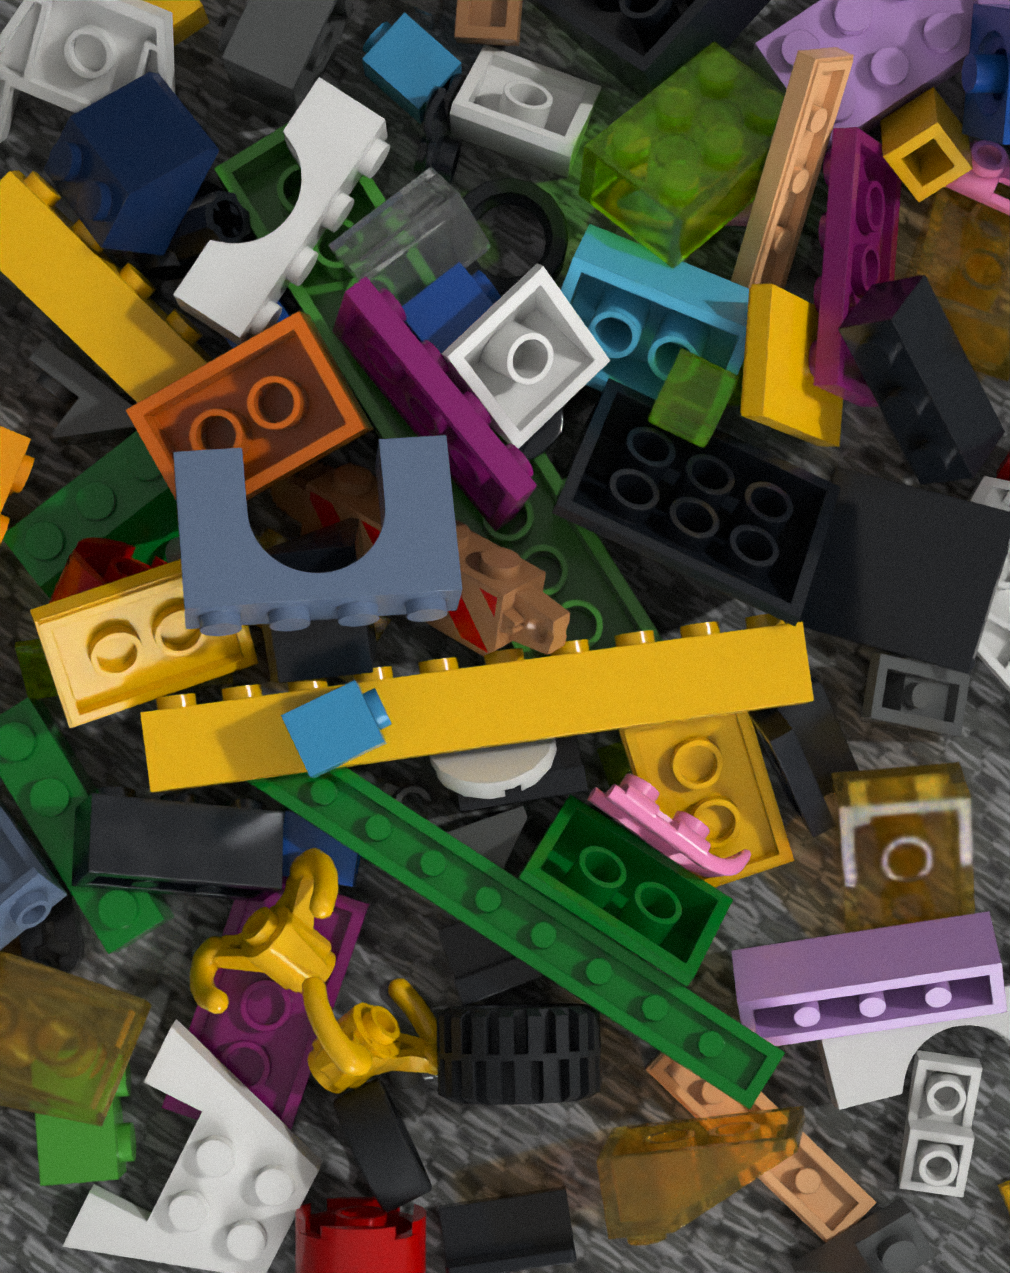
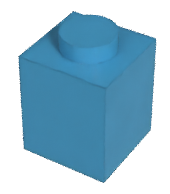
M405 12L393 25L387 21L382 23L370 35L363 46V51L366 53L362 58L365 76L419 124L424 121L426 103L431 89L434 86H439L447 90L451 77L456 73L462 75L461 62Z
M356 680L281 715L311 778H316L387 744L381 730L392 725L376 689L373 688L363 693Z

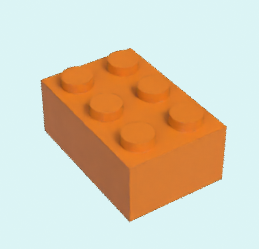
M301 311L292 314L126 409L128 416L175 499L173 452L242 448L247 501L373 430L311 316Z

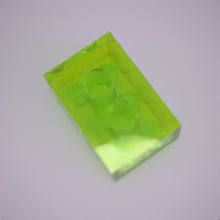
M713 42L585 145L579 196L674 269L754 201L785 94L716 42Z

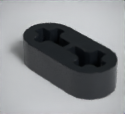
M43 859L55 878L59 880L67 895L51 908L52 915L47 916L38 925L25 929L19 934L22 957L28 970L34 976L43 980H58L71 975L80 967L84 958V939L79 907L51 859ZM47 922H53L57 942H68L70 947V954L60 958L59 969H52L49 959L39 960L37 955V947L47 944L48 937L45 924Z

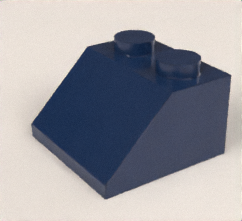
M148 72L70 116L57 143L52 147L49 159L43 170L101 248L164 255L213 164L219 149L160 74Z

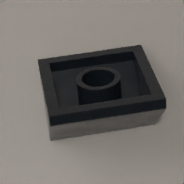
M356 518L342 520L264 549L281 564L295 570L310 573L336 571L353 564L364 556L360 522ZM338 619L311 621L310 626L296 631H275L270 629L269 624H262L270 680L272 682L286 683L373 672L377 644L374 623L366 626L349 627L340 625Z

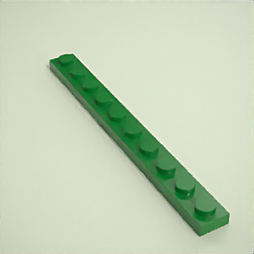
M346 767L335 768L316 778H311L308 772L246 781L747 1109H751L784 1056L785 1052L350 769Z

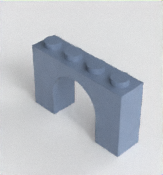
M446 435L379 439L375 466L381 519L380 535L371 549L358 561L345 568L325 573L303 572L287 567L272 558L256 540L251 530L247 513L242 448L173 452L186 629L200 628V632L207 636H226L241 631L242 625L269 624L270 629L275 631H296L310 626L311 621L338 619L340 625L358 627L377 622L379 616L406 614L407 619L410 621L428 622L447 616V611H457L462 593V580Z

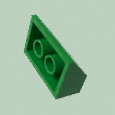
M137 431L6 531L3 541L49 598H51L69 555L76 548L77 543L84 538H107L135 546L136 548L131 558L149 566L152 565L155 556L167 562L166 546L171 539L179 537L176 499Z
M571 794L516 877L677 983L686 987L694 979L733 901L729 896Z

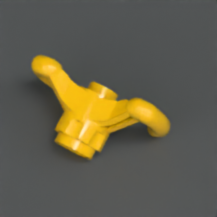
M311 848L301 853L291 863L290 875L286 881L285 891L275 905L270 908L262 907L255 911L248 918L242 932L238 935L211 936L199 946L192 957L189 972L190 991L198 1006L213 1014H221L227 1009L229 1005L227 994L216 988L214 984V976L218 968L262 972L285 990L291 989L293 992H299L300 994H302L303 981L309 977H320L326 982L334 969L336 957L330 951L332 949L331 943L316 931L313 926L314 917L324 919L331 916L338 895V871L329 855L318 848Z
M312 976L303 981L302 995L305 1011L317 1036L312 1043L314 1049L308 1054V1066L314 1078L326 1090L336 1094L343 1093L348 1088L356 1090L372 1076L391 1071L438 1074L437 1019L424 999L406 979L397 978L392 980L388 986V995L406 1015L419 1037L400 1033L397 1020L387 1009L364 1002L355 1005L340 1019L336 1020L329 1004L324 980L320 977Z

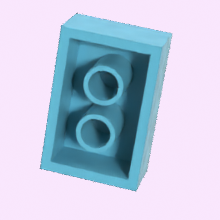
M589 224L573 256L561 288L564 296L610 359V362L586 385L602 391L607 380L610 378L715 427L744 361L749 288Z

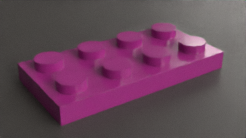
M858 127L833 128L832 148L826 152L823 163L824 179L828 186L827 212L822 214L818 228L819 242L824 253L822 276L817 278L814 286V305L819 314L817 340L812 342L809 350V368L814 377V386L860 407H879L838 328L872 284L894 280L902 181L883 158L881 143Z
M365 276L345 291L332 332L418 437L447 436L451 478L494 531H498L516 517L537 486L531 478L534 475L531 464L515 445L508 443L505 446L488 426L491 424L490 415L480 400L471 392L466 391L462 394L446 374L449 372L447 362L440 351L428 340L420 342L404 323L407 320L405 311L395 296L385 288H381L378 291Z
M282 876V889L262 902L234 900L222 936L238 935L242 932L248 918L255 911L262 907L270 908L275 905L285 891L288 877ZM341 893L337 895L331 916L324 919L314 917L313 926L316 931L331 943L332 949L330 951L336 957L334 969L325 982L332 1011L370 903ZM218 968L214 976V984L216 988L227 994L229 1005L221 1014H213L197 1005L189 1032L292 1130L311 1076L307 1061L308 1054L314 1049L312 1043L317 1038L305 1011L303 995L299 992L295 993L291 989L285 990L262 972ZM166 1094L162 1105L164 1109L198 1120L202 1111Z

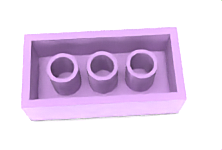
M819 0L756 42L748 64L781 110L799 50L837 47L853 54L852 67L833 128L858 127L865 133H868L880 125L882 119L962 70L964 59L969 54L973 3L1010 5V0ZM833 130L830 136L826 152L832 148Z

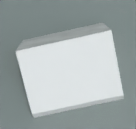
M484 45L452 103L450 110L451 135L569 177L602 86L489 45Z
M538 263L441 353L447 362L449 372L446 374L462 394L468 391L480 400L490 415L491 424L489 426L507 443L515 445L518 449L610 362L606 353L545 267Z

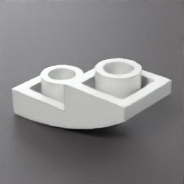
M921 1050L916 1051L898 1180L900 1189L964 1197L975 1139L971 1127L983 1069L979 1059Z

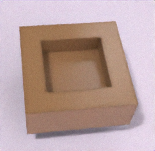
M457 0L454 33L456 42L463 44L519 46L523 0Z

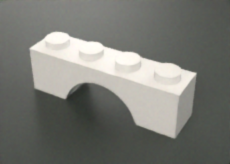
M320 77L283 130L287 148L301 169V189L297 203L289 217L272 233L254 241L225 243L209 240L173 294L181 309L237 345L276 324L282 312V307L276 303L290 282L299 286L309 275L319 255L313 250L314 246L326 229L334 233L343 224L354 204V199L349 194L362 175L370 179L376 174L390 150V145L385 142L388 137L386 120Z
M1010 979L1004 980L1007 1012L816 1040L831 1103L840 1110L902 1094L905 1074L913 1055L930 1037L951 1027L972 1025L988 1028L1000 1036L1010 1047Z

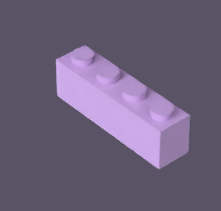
M989 911L731 950L741 1024L774 1046L1007 1012L1002 963Z

